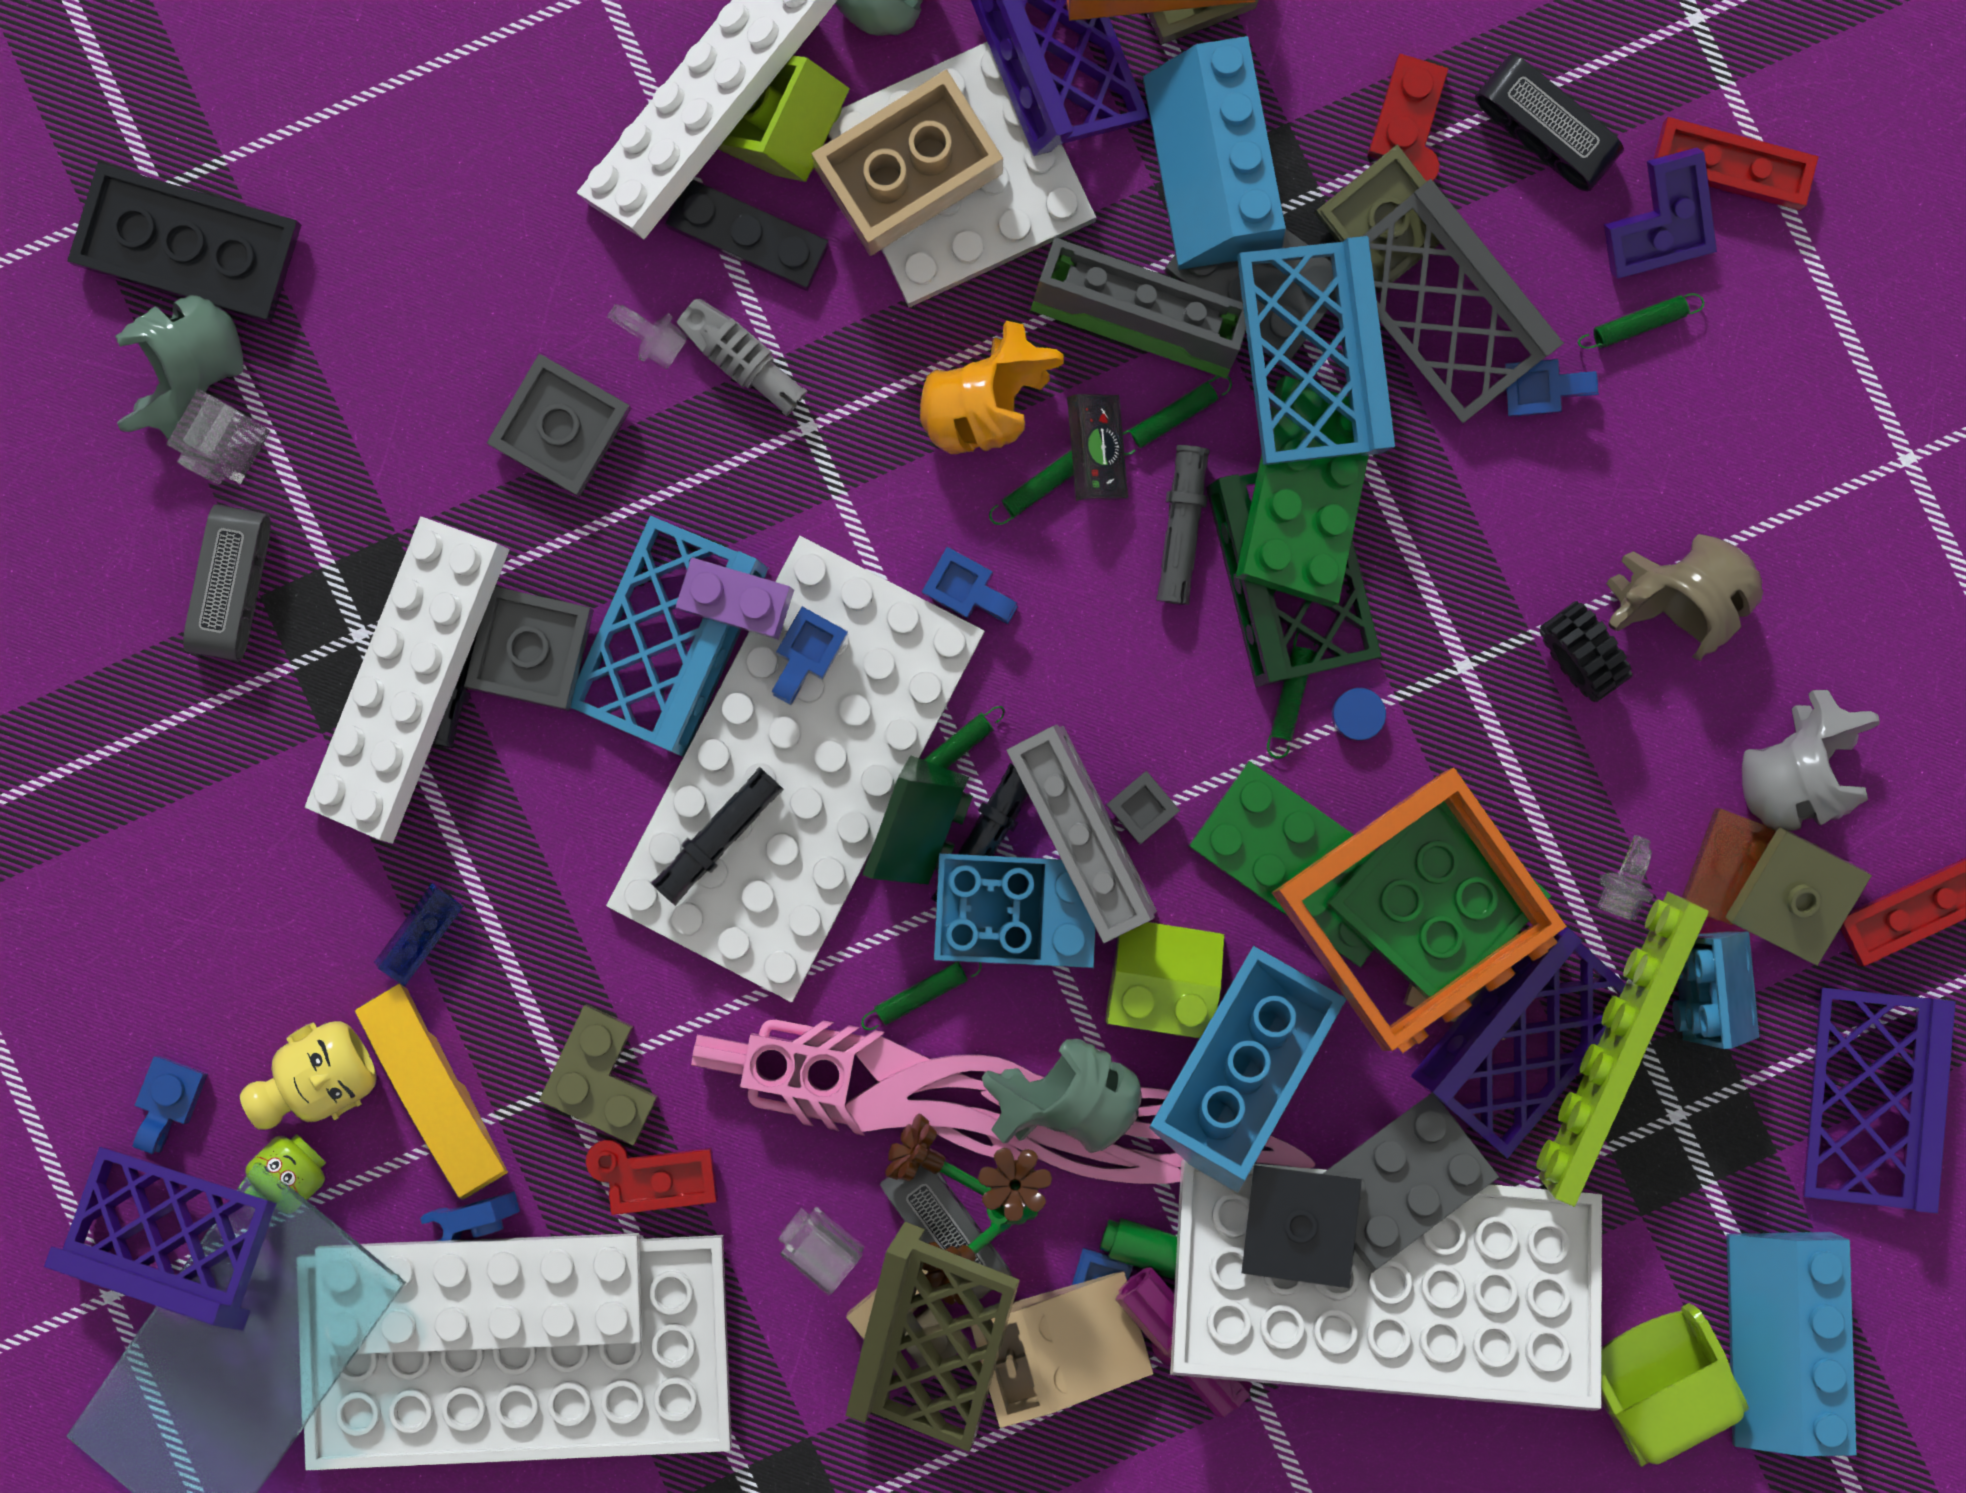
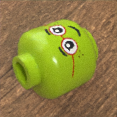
M297 1134L291 1140L285 1136H276L247 1164L245 1169L246 1176L253 1185L246 1193L277 1203L276 1206L285 1213H294L323 1185L325 1176L321 1168L326 1162Z

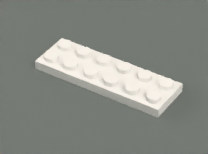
M732 0L720 11L716 21L699 42L689 49L683 62L666 83L656 90L653 99L636 120L623 131L619 141L602 162L592 169L588 179L577 191V194L590 206L637 236L645 239L837 0Z
M420 516L305 808L376 839L393 844L510 549Z
M639 1233L321 1245L317 1248L320 1355L641 1343Z

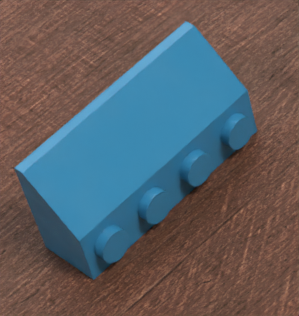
M1245 36L1196 44L1143 76L1178 270L1237 261V255L1241 252L1282 248L1286 230L1249 38Z
M1253 946L1149 1128L1192 1167L1238 1193L1344 1005L1346 998Z
M1832 1232L1726 1234L1730 1369L1749 1407V1410L1744 1412L1742 1420L1732 1426V1444L1740 1448L1797 1456L1856 1455L1850 1240Z

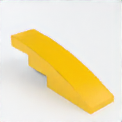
M399 983L356 1009L355 1012L388 1077L457 1196L464 1200L507 1174L508 1171L465 1085L457 1080L437 1038L428 1032L408 989Z

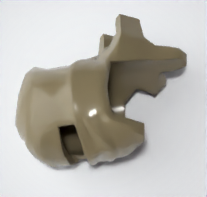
M1702 534L1697 535L1693 539L1690 553L1677 564L1660 566L1634 551L1624 555L1621 561L1634 573L1631 576V583L1621 574L1610 578L1606 583L1621 603V607L1609 620V627L1611 629L1620 631L1633 622L1651 619L1664 612L1677 626L1687 631L1701 643L1698 650L1692 656V658L1699 661L1702 660L1704 655L1715 652L1718 646L1725 644L1741 628L1739 617H1747L1761 602L1763 596L1762 578L1750 556L1729 542Z

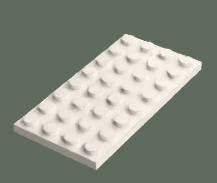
M800 535L775 581L794 589L779 640L749 631L606 905L790 1002L794 1001L871 853L899 774L910 755L920 758L985 633L984 630ZM803 606L848 631V636L824 679L822 680L808 673L792 705H789L773 696L772 693L777 680L789 662L778 656L776 651L800 608ZM761 767L784 789L783 792L770 802L755 821L727 848L724 854L715 862L718 867L712 873L707 871L687 891L676 906L673 905L651 884L652 880L665 870L683 849L681 844L687 837L692 840L725 803L739 791L756 769Z
M1184 1159L1181 1161L1170 1375L1590 1411L1601 1409L1602 1194L1581 1193L1575 1207L1555 1199L1547 1189L1490 1184L1373 1273L1354 1250L1350 1288L1242 1274L1254 1165L1237 1193L1192 1167ZM1254 1164L1257 1166L1323 1174L1325 1171H1327L1321 1169Z
M723 1235L639 1239L641 1343L320 1355L317 1253L299 1256L305 1469L326 1470L730 1451L732 1440Z

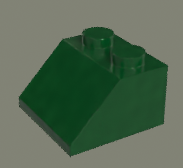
M910 755L896 781L863 876L878 880L929 885L934 871L938 870L939 853L952 854L955 843L946 840L952 822L963 825L973 795L964 792L969 777Z

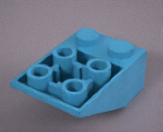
M939 853L934 960L1094 968L1095 925L1061 859Z
M1725 931L1699 934L1677 981L1679 1000H1674L1672 1008L1676 1030L1678 1032L1682 1031L1683 1040L1721 1049H1732L1759 1038L1749 932Z

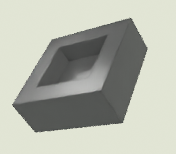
M1147 771L1106 804L1108 809L1139 845L1180 812L1178 807Z

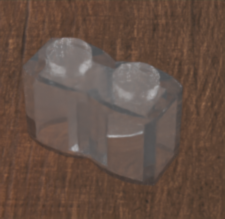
M817 1206L809 1214L800 1208L778 1237V1240L784 1244L779 1255L828 1296L834 1292L857 1264L865 1247Z

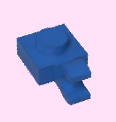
M1558 359L1541 360L1507 388L1508 416L1518 417L1562 413L1561 397L1599 395L1597 371L1560 374ZM1521 362L1507 363L1505 368L1514 369Z
M946 547L922 590V594L966 619H969L975 606H977L994 618L1009 624L1018 608L1017 602L987 587L993 576V571L949 547Z
M802 606L776 651L778 656L789 662L772 690L773 696L792 705L808 673L823 680L846 640L848 631Z
M154 1056L134 1105L149 1112L137 1131L132 1147L150 1154H154L155 1151L161 1153L173 1120L182 1124L189 1123L208 1074L167 1058Z
M515 1191L472 1202L458 1208H438L424 1214L420 1219L422 1224L435 1221L442 1226L443 1237L437 1241L459 1240L462 1231L471 1229L473 1238L504 1229L502 1219L520 1212Z

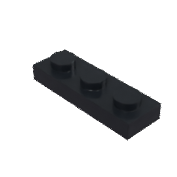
M692 180L676 199L665 223L667 228L805 291L809 290L829 247L828 240L695 180Z

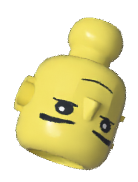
M334 1021L316 1027L313 1022L298 1029L286 1038L288 1044L277 1050L273 1056L271 1066L273 1078L266 1082L256 1081L248 1084L240 1094V1102L247 1117L258 1130H267L277 1126L282 1121L283 1116L290 1111L306 1122H316L329 1116L336 1120L347 1110L362 1105L360 1099L368 1095L375 1087L376 1072L364 1044L348 1024Z

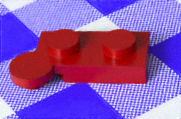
M1399 53L1367 156L1380 159L1398 145L1426 181L1430 179L1432 181L1435 180L1439 173L1440 163L1433 150L1425 147L1449 68Z
M605 1139L594 1144L586 1155V1167L590 1175L600 1182H609L611 1215L715 1203L718 1201L712 1148L629 1158L622 1144L615 1140Z

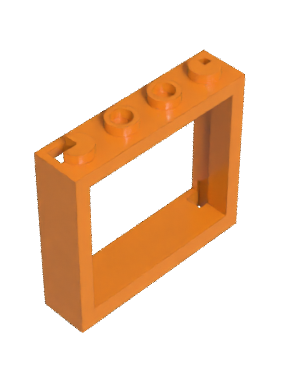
M1454 767L1442 772L1272 892L1382 1051H1393L1399 1048L1402 1054L1415 1044H1420L1429 1036L1424 1028L1435 1020L1442 1017L1445 1023L1449 1022L1470 1008L1472 1003L1468 997L1485 986L1490 992L1515 975L1511 966L1528 955L1534 961L1549 952L1548 949L1558 943L1554 936L1567 927ZM1445 801L1532 925L1389 1026L1302 900Z

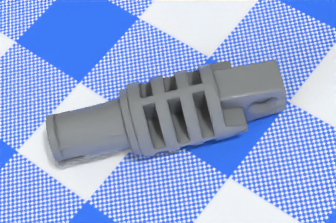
M695 299L677 321L681 329L706 357L740 386H746L748 389L752 386L755 387L783 411L782 413L785 416H788L798 405L796 402L798 400L801 401L808 391L804 387L799 386L772 363L774 357L766 346L733 318L725 315L705 301Z

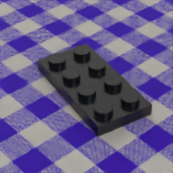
M98 162L67 262L73 266L186 298L189 295L200 296L203 299L212 301L217 308L272 323L302 225L294 219Z

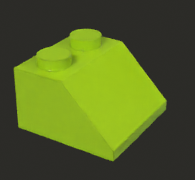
M792 56L718 147V150L775 176L806 182L810 172L815 168L811 153L824 145L833 123L838 120L841 114L842 104L850 88L809 58Z
M1146 922L1118 936L1105 1022L1112 1025L1201 1038L1219 1004L1224 934Z

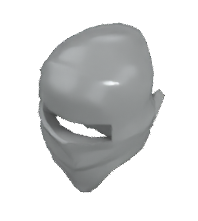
M1812 690L1808 695L1814 709L1811 706L1795 705L1792 708L1796 733L1787 737L1782 743L1764 749H1748L1744 752L1742 787L1747 807L1751 813L1761 819L1763 824L1770 829L1777 831L1781 827L1787 831H1795L1801 829V823L1805 819L1813 818L1821 826L1830 819L1842 818L1843 815L1851 813L1858 805L1866 802L1868 796L1865 787L1839 786L1830 767L1829 759L1836 749L1852 750L1857 744L1858 733L1872 729L1880 724L1878 714L1872 711L1850 713L1841 709L1836 704L1828 690Z

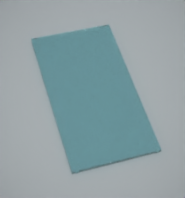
M260 1162L254 1164L237 1190L277 1204L241 1307L251 1310L244 1331L213 1326L156 1306L66 1436L132 1493H258L406 1283L399 1274L393 1272L285 1182L275 1177L268 1167ZM245 1205L228 1216L236 1238L248 1231L255 1208ZM217 1223L209 1229L200 1242L205 1257L224 1246ZM192 1257L188 1259L180 1272L194 1264ZM229 1257L210 1268L216 1287L227 1291L234 1271ZM199 1276L192 1279L194 1281L200 1282Z

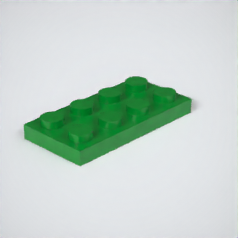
M1284 376L1277 381L1274 395L1285 403L1301 381ZM1306 386L1290 408L1314 426L1330 404ZM1328 390V391H1329L1331 394H1333L1335 397L1339 394V393H1336V392H1333V391ZM1345 396L1341 402L1350 408L1349 397ZM1274 406L1271 408V418L1279 411ZM1335 409L1319 431L1336 445L1354 443L1352 422ZM1285 415L1273 429L1276 452L1296 449L1307 435L1304 430ZM1313 438L1306 448L1321 447L1322 445ZM1358 454L1263 465L1261 455L1236 578L1328 607L1338 604L1369 455L1362 456Z
M1248 761L1188 847L1288 917L1272 892L1354 834L1251 761ZM1371 853L1302 900L1337 952L1357 967L1363 965L1373 951V948L1326 905V902Z

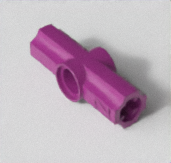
M1144 1268L1127 1280L1118 1290L1119 1294L1115 1300L1152 1342L1153 1352L1157 1359L1163 1364L1171 1366L1174 1293L1153 1268ZM1182 1376L1216 1417H1225L1231 1411L1239 1408L1250 1396L1249 1392L1253 1386L1248 1381Z

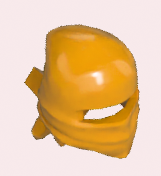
M1006 321L1003 325V339H993L991 356L989 358L949 371L936 369L927 376L920 403V421L924 430L938 448L955 455L974 451L977 447H980L983 451H988L991 448H1002L1004 445L1011 444L1016 441L1025 429L1024 414L1014 412L1016 395L1023 385L1041 390L1050 381V374L1046 370L1063 365L1064 355L1057 349L1035 347L1027 341L1024 324Z

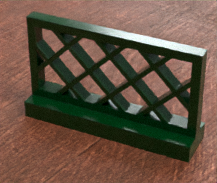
M1258 472L1218 478L1206 487L1256 688L1382 657L1353 540L1351 541L1344 578L1348 581L1350 593L1342 607L1338 604L1331 607L1322 605L1336 614L1325 636L1322 637L1300 623L1312 601L1304 599L1292 618L1276 607L1274 599L1276 590L1236 578L1251 506L1247 487L1255 485ZM1352 604L1354 605L1356 616L1349 612ZM1343 620L1360 629L1365 650L1349 654L1331 643ZM1280 621L1288 626L1284 634ZM1297 631L1317 644L1318 648L1308 664L1291 667L1286 645L1293 633ZM1325 651H1328L1329 653L1336 656L1333 658L1320 660Z

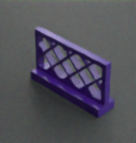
M971 0L1033 156L1049 153L1060 144L1139 125L1150 118L1109 17L1086 19V22L1083 20L1069 21L1068 11L1063 8L1066 0H1056L1055 3L1051 0ZM1027 2L1050 16L1044 32L1030 23L1025 11ZM1057 22L1080 35L1074 50L1052 37ZM1088 40L1104 50L1108 60L1105 69L1082 56ZM1046 50L1069 63L1063 79L1050 72L1044 58ZM1077 69L1099 82L1093 98L1071 85ZM1107 88L1122 96L1128 113L1118 114L1102 104ZM1065 98L1088 111L1083 124L1071 125L1063 105Z
M1568 927L1554 936L1558 943L1548 949L1549 952L1534 961L1527 955L1511 966L1515 975L1507 982L1490 992L1484 986L1471 1002L1472 1006L1459 1016L1410 1076L1507 1159L1579 1073L1582 1059L1591 1044L1598 1046L1606 1026L1601 1024L1604 1012L1593 1014V989L1611 987L1620 997L1626 985L1581 943L1583 940ZM1574 953L1580 958V980L1560 983L1559 968ZM1593 971H1594L1600 978H1593ZM1580 991L1581 1016L1560 1019V994ZM1547 996V1021L1526 1024V1008L1535 998ZM1581 1027V1042L1573 1052L1560 1054V1030ZM1547 1032V1056L1526 1059V1035ZM1514 1037V1061L1492 1064L1493 1048L1502 1038ZM1547 1067V1084L1538 1093L1526 1094V1070ZM1514 1072V1096L1493 1099L1492 1075ZM1480 1077V1102L1460 1104L1453 1098L1468 1079ZM1514 1108V1123L1500 1139L1493 1132V1111ZM1481 1113V1121L1473 1114Z
M1820 987L1803 1185L1804 1197L1906 1208L1919 1212L1938 1214L1956 1001ZM1832 999L1853 1001L1868 1019L1843 1037L1830 1022ZM1863 1002L1885 1005L1873 1014ZM1895 1006L1917 1008L1915 1030L1898 1043L1878 1019ZM1873 1024L1890 1043L1892 1048L1868 1066L1849 1043ZM1830 1031L1839 1042L1828 1050ZM1914 1041L1913 1057L1911 1058L1904 1048ZM1844 1047L1863 1071L1839 1090L1827 1076L1826 1065L1827 1060ZM1898 1053L1911 1068L1910 1083L1893 1095L1874 1072ZM1869 1076L1888 1100L1866 1118H1863L1844 1095ZM1826 1083L1834 1094L1823 1102ZM1907 1094H1909L1908 1111L1899 1102ZM1840 1100L1859 1123L1834 1142L1821 1126L1822 1113ZM1894 1106L1907 1121L1906 1135L1891 1147H1888L1870 1124ZM1865 1129L1884 1152L1859 1171L1840 1148ZM1820 1136H1822L1830 1146L1819 1154ZM1905 1146L1903 1164L1895 1153ZM1834 1152L1854 1174L1852 1178L1838 1189L1816 1187L1818 1165ZM1890 1158L1903 1174L1901 1196L1879 1194L1865 1177ZM1858 1182H1861L1869 1192L1851 1191L1850 1189Z
M99 1147L63 1249L51 1246L44 1267L213 1326L244 1331L251 1310L241 1307L277 1203ZM114 1162L122 1165L128 1185L110 1196L106 1182ZM138 1171L145 1172L146 1174L140 1177ZM160 1178H163L170 1198L151 1210L144 1189ZM179 1184H182V1185H185V1186H188V1187L181 1191V1188H180V1185H179ZM205 1192L212 1212L193 1224L186 1202ZM133 1196L140 1217L121 1228L114 1207ZM221 1197L228 1199L230 1201L226 1204H223ZM245 1205L255 1208L248 1231L236 1238L228 1216ZM175 1210L182 1231L163 1242L156 1221ZM103 1215L110 1236L94 1246L85 1244L84 1242L92 1221ZM217 1223L224 1246L205 1257L198 1235ZM144 1229L152 1250L133 1260L126 1240ZM187 1243L194 1264L176 1275L174 1274L168 1253ZM114 1248L116 1254L109 1252V1250ZM229 1257L234 1271L227 1291L216 1287L210 1268ZM156 1262L158 1268L153 1267V1266H150V1265H151L152 1263ZM199 1276L200 1282L194 1281L192 1279Z

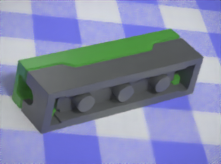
M1056 237L1052 243L1030 310L1211 374L1219 375L1223 378H1227L1246 331L1242 302Z

